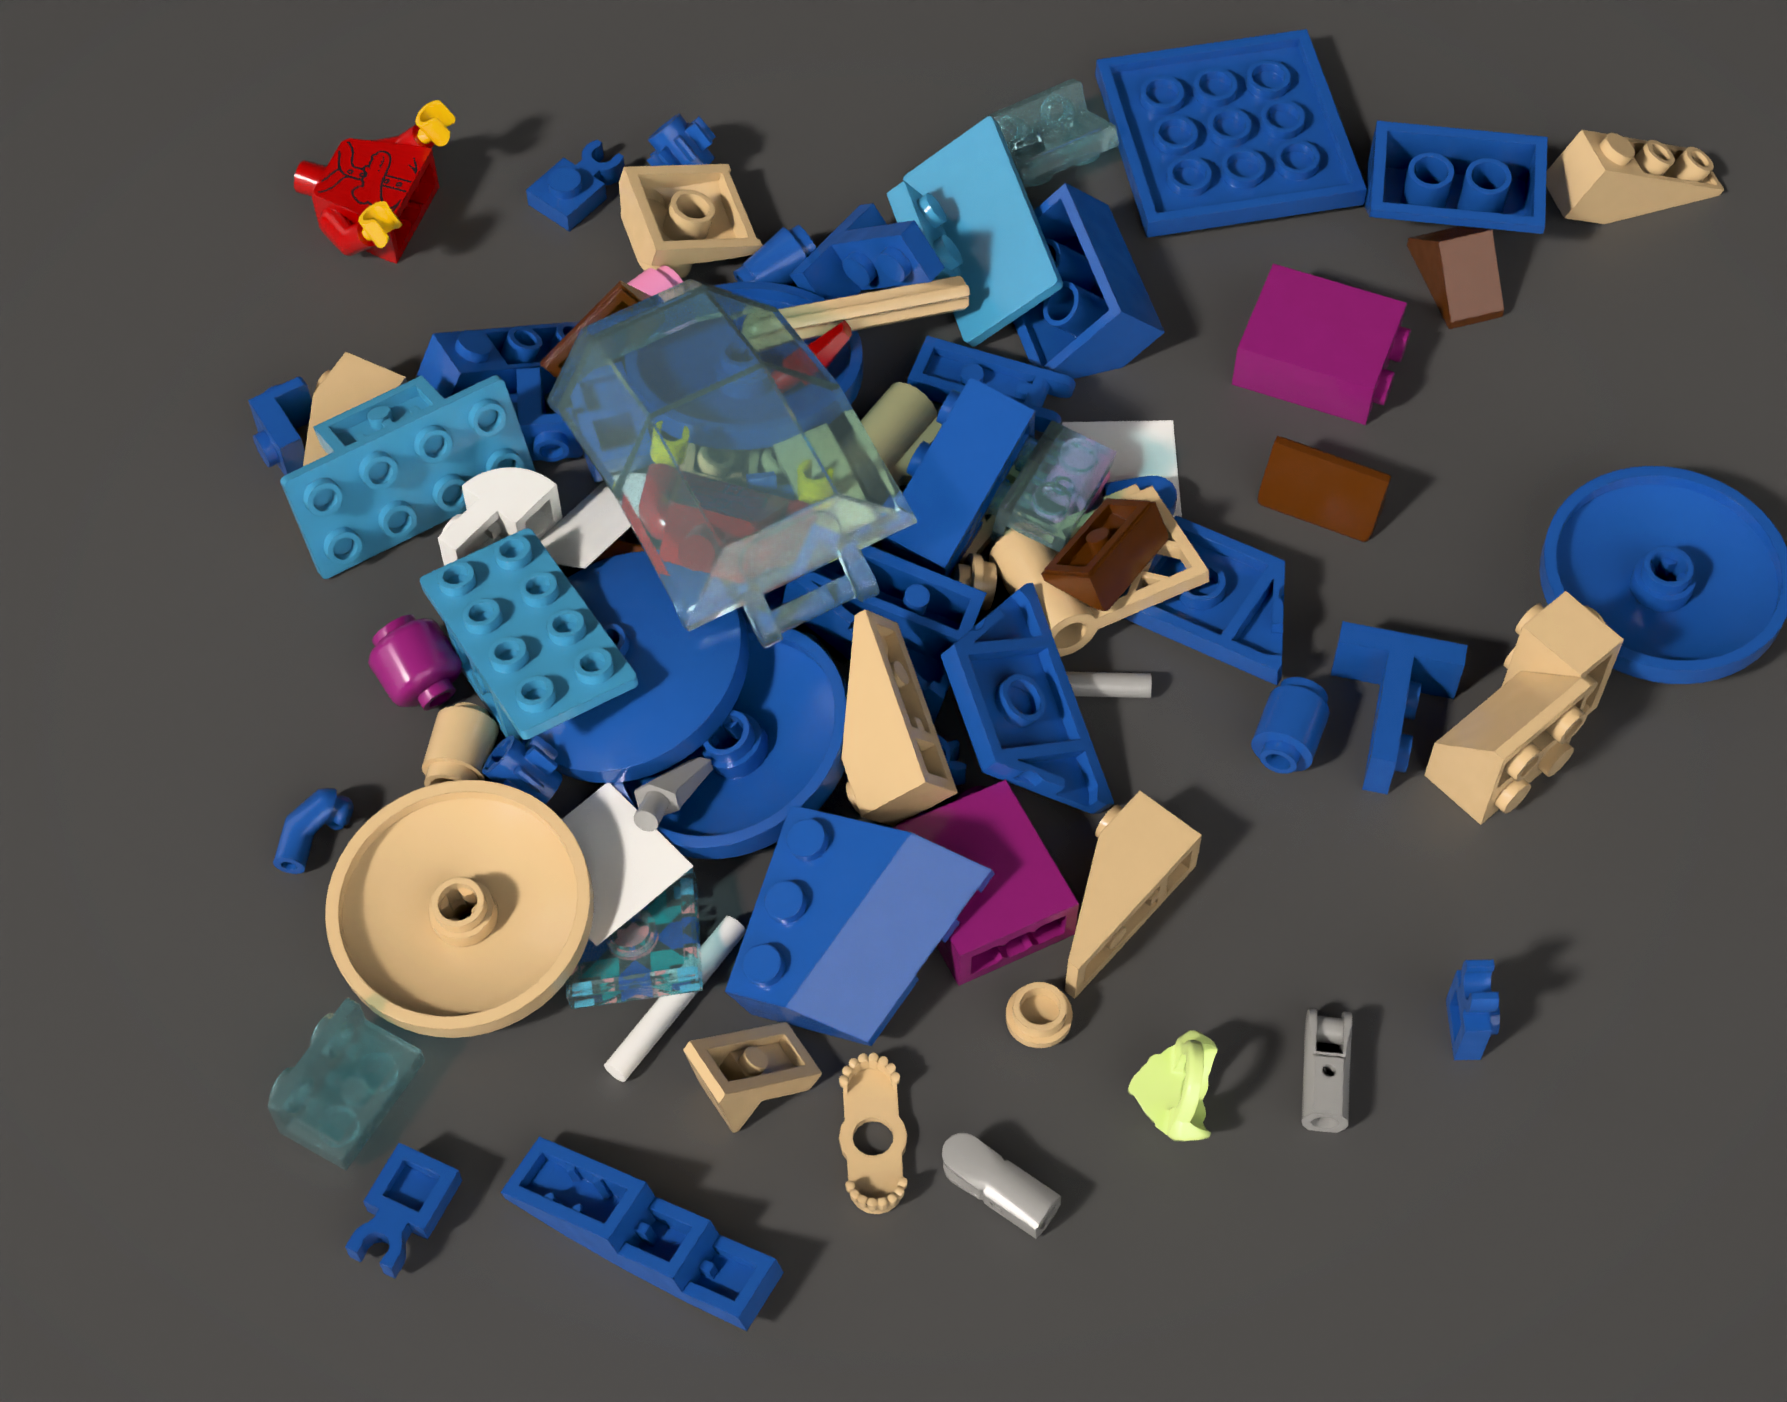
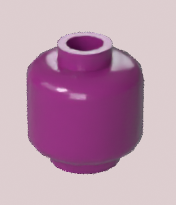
M408 614L391 621L374 635L372 639L374 648L369 655L368 663L391 700L397 706L414 707L421 705L427 711L440 706L454 695L456 689L453 686V682L461 673L462 661L435 620L429 618L416 619L413 614Z

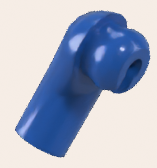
M335 788L318 789L285 818L273 860L274 866L286 873L300 874L304 872L314 835L324 824L334 830H340L347 825L354 809L352 800L349 797L337 795Z

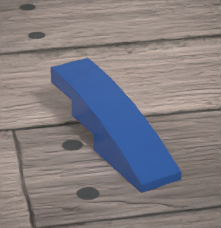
M540 1136L501 1191L506 1200L564 1236L684 1302L745 1331H748L784 1273L775 1258L720 1235L711 1220L656 1197L647 1182Z

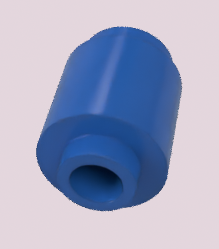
M1289 677L1284 679L1280 686L1270 692L1251 742L1253 752L1268 769L1277 773L1289 774L1303 771L1311 766L1330 715V709L1327 704L1328 694L1319 684L1302 677Z

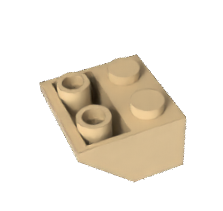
M1520 671L1434 743L1424 776L1480 825L1499 809L1505 814L1511 812L1530 791V782L1542 772L1548 777L1554 775L1571 757L1574 748L1569 743L1587 718V714L1582 710L1592 685L1583 677Z

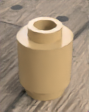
M461 702L454 706L443 708L438 712L422 765V771L426 776L424 781L425 787L456 780L485 781L486 776L482 773V768L488 756L494 750L499 727L484 708L473 703Z

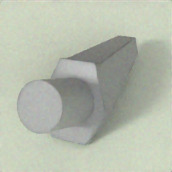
M699 757L689 760L635 789L634 794L638 809L633 819L636 826L644 831H654L664 815L679 811L681 806L713 770L711 759Z

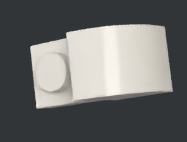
M515 467L489 470L468 480L462 485L467 510L463 514H457L451 518L444 527L442 534L438 537L444 566L467 556L470 552L478 551L525 528L532 529L538 539L543 537L563 519L557 484L540 473Z

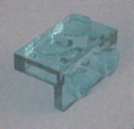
M1073 78L983 118L991 116L998 122L1024 187L1043 185L1049 182L1054 174L1074 165L1090 164L1096 161L1101 153L1119 146L1116 125L1087 110L1082 83Z
M1051 420L1040 440L1030 437L1024 445L1015 465V470L1020 473L1012 484L1004 480L995 493L988 513L996 516L991 539L997 540L998 537L1004 536L1006 530L1013 529L1060 552L1067 544L1111 469L1117 452Z
M346 998L335 1014L332 1012L328 1013L317 1024L311 1037L310 1047L296 1066L286 1068L273 1084L267 1107L279 1133L347 1171L424 1064L425 1059L422 1050L366 1020L361 1005L350 998Z

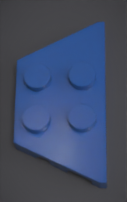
M1175 516L1174 519L1208 568L1209 582L1124 619L1274 685H1278L1282 679L1285 560L1187 519ZM1156 554L1148 572L1169 577L1186 570V567L1180 559ZM1130 586L1125 590V592L1120 597L1127 595Z
M1026 583L940 656L982 773L1006 780L1011 784L1090 814H1099L1113 805L1114 800L1034 584Z

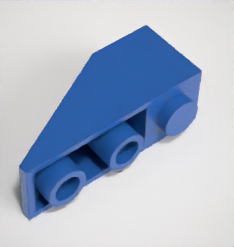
M580 321L433 333L416 378L422 375L445 399L491 376L498 375L505 382L508 393L511 394L517 393L516 369L540 367L544 393L547 394L565 384L541 367L540 361Z

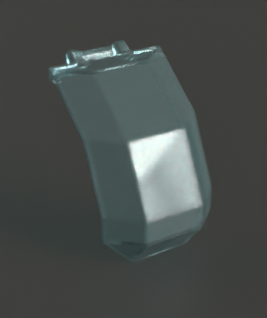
M689 279L581 328L547 399L550 409L561 416L615 496L669 595L682 626L689 632L743 606L757 639L763 648L766 649L782 641V633L848 601L857 598L860 602H863L878 595L879 587L861 549L917 523L913 511L839 384L779 310L763 301ZM837 559L840 560L845 573L844 576L770 610L764 594Z

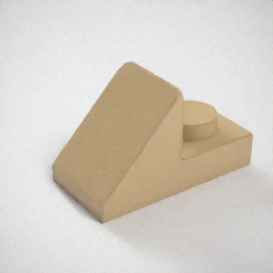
M787 1022L691 1040L683 1049L700 1085L733 1133L738 1132L761 1101L809 1091L822 1075L821 1070Z

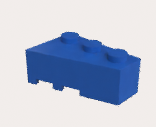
M971 376L961 393L953 389L948 394L936 419V422L942 424L940 430L931 444L923 441L918 446L906 471L907 474L912 476L901 496L895 493L890 495L876 522V525L882 528L879 533L882 549L899 558L949 578L952 575L954 566L959 564L982 528L983 522L981 520L995 497L1000 499L1009 486L1010 481L1006 477L1019 455L1027 458L1035 445V410Z
M811 523L789 573L781 606L849 661L851 659L854 616L857 613L866 609L897 622L934 724L950 686V681L940 655L974 627L987 593Z

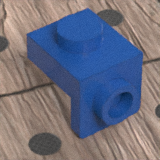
M540 367L516 369L517 393H511L509 396L532 461L556 462L566 458H579L583 456V443L578 414L575 412L547 414Z
M299 376L283 384L270 387L264 393L248 400L258 431L257 434L253 435L256 448L267 467L270 468L277 464L284 475L303 467L305 449L296 429L309 423L312 398L308 385Z

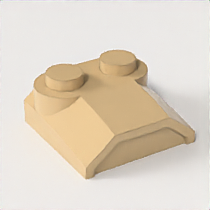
M729 164L623 167L619 180L621 219L637 261L644 271L648 268L657 270L661 266H668L682 279L689 274L694 263H706L753 255L763 246L760 239H757L730 175L731 168Z

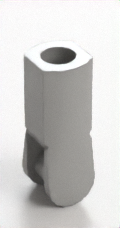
M1308 1008L1304 1034L1301 1120L1302 1126L1307 1130L1338 1133L1349 1126L1351 1012L1343 1011L1341 1018L1318 1016L1316 1008ZM1316 1042L1339 1045V1053L1316 1051Z
M957 1133L945 1141L942 1148V1159L946 1177L953 1184L977 1199L983 1200L985 1205L1037 1239L1059 1209L1061 1195L1009 1160L1004 1161L1001 1155L971 1134Z

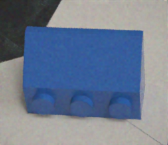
M1377 121L1367 164L1365 210L1369 217L1543 234L1546 214L1548 137Z
M1064 183L1034 210L1063 281V287L1015 319L1013 323L1031 365L1077 379L1123 368L1164 334L1165 331L1109 205Z

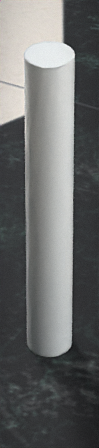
M726 916L697 951L699 963L692 958L690 959L689 963L691 965L685 966L672 981L671 986L667 987L666 990L670 993L662 994L607 1060L604 1067L614 1078L621 1082H625L742 939L746 929L738 920L731 916ZM699 972L700 988L681 991L679 975Z

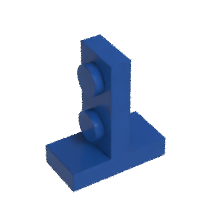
M874 203L859 205L789 275L798 288L829 300L856 295L862 290L932 282L945 267L915 220L887 224Z
M1342 621L1331 675L1380 685L1362 790L1388 794L1394 771L1406 773L1413 735L1402 734L1404 718L1415 719L1420 693L1451 699L1455 698L1465 666L1468 645Z

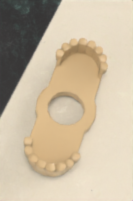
M862 1053L858 1056V1059H850L849 1066L843 1067V1075L839 1078V1084L843 1088L845 1118L840 1128L839 1144L842 1155L847 1160L848 1181L845 1183L847 1192L850 1193L851 1200L859 1209L866 1213L882 1214L889 1212L898 1205L904 1196V1190L907 1188V1178L903 1177L902 1156L906 1151L907 1132L904 1122L899 1117L897 1093L900 1074L896 1072V1066L893 1063L888 1064L887 1057L881 1056L879 1058L876 1053H871L868 1057L867 1054ZM868 1122H880L892 1132L893 1143L882 1154L875 1156L866 1155L858 1150L853 1141L854 1133L858 1127Z

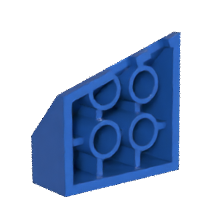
M790 805L725 992L751 1015L781 1023L787 1022L792 1026L872 1046L919 981L917 973L940 941L946 943L960 923L956 918L976 890L982 893L995 873L988 867L912 832Z

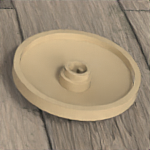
M484 780L447 781L432 784L399 797L373 815L349 841L336 864L328 887L325 908L327 938L331 953L345 980L360 1000L374 1013L400 1028L422 1035L446 1038L471 1037L490 1033L522 1020L550 1000L565 984L579 963L589 939L594 913V892L590 872L576 838L563 820L547 805L526 792L501 783ZM472 913L469 917L459 920L462 916Z

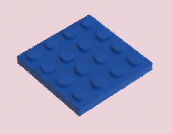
M1307 29L1096 60L1095 77L1147 238L1364 205L1367 188Z

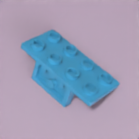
M991 116L977 123L904 176L903 182L886 193L897 223L915 220L945 268L934 280L961 276L966 285L969 286V306L965 310L956 311L953 314L964 342L971 347L977 346L1063 287V281L1000 126Z
M421 375L314 426L313 428L319 443L328 455L283 476L280 483L317 572L323 579H329L453 518L457 514L465 512L467 509L462 485L471 478L498 468L515 467L535 471L506 384L498 375L491 376L445 399Z
M525 528L420 578L422 590L446 625L451 644L462 661V672L505 737L513 735L518 740L521 738L528 740L638 686L637 676L633 668L530 528Z

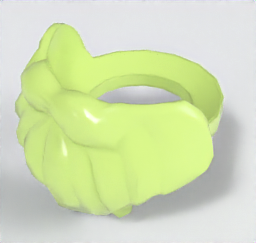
M1196 1030L1184 1033L1177 1039L1175 1045L1167 1048L1161 1054H1154L1149 1057L1147 1063L1133 1076L1128 1087L1129 1094L1136 1098L1144 1113L1155 1123V1127L1173 1141L1202 1140L1209 1138L1211 1134L1203 1123L1206 1117L1203 1099L1208 1090V1076L1218 1048L1214 1041Z

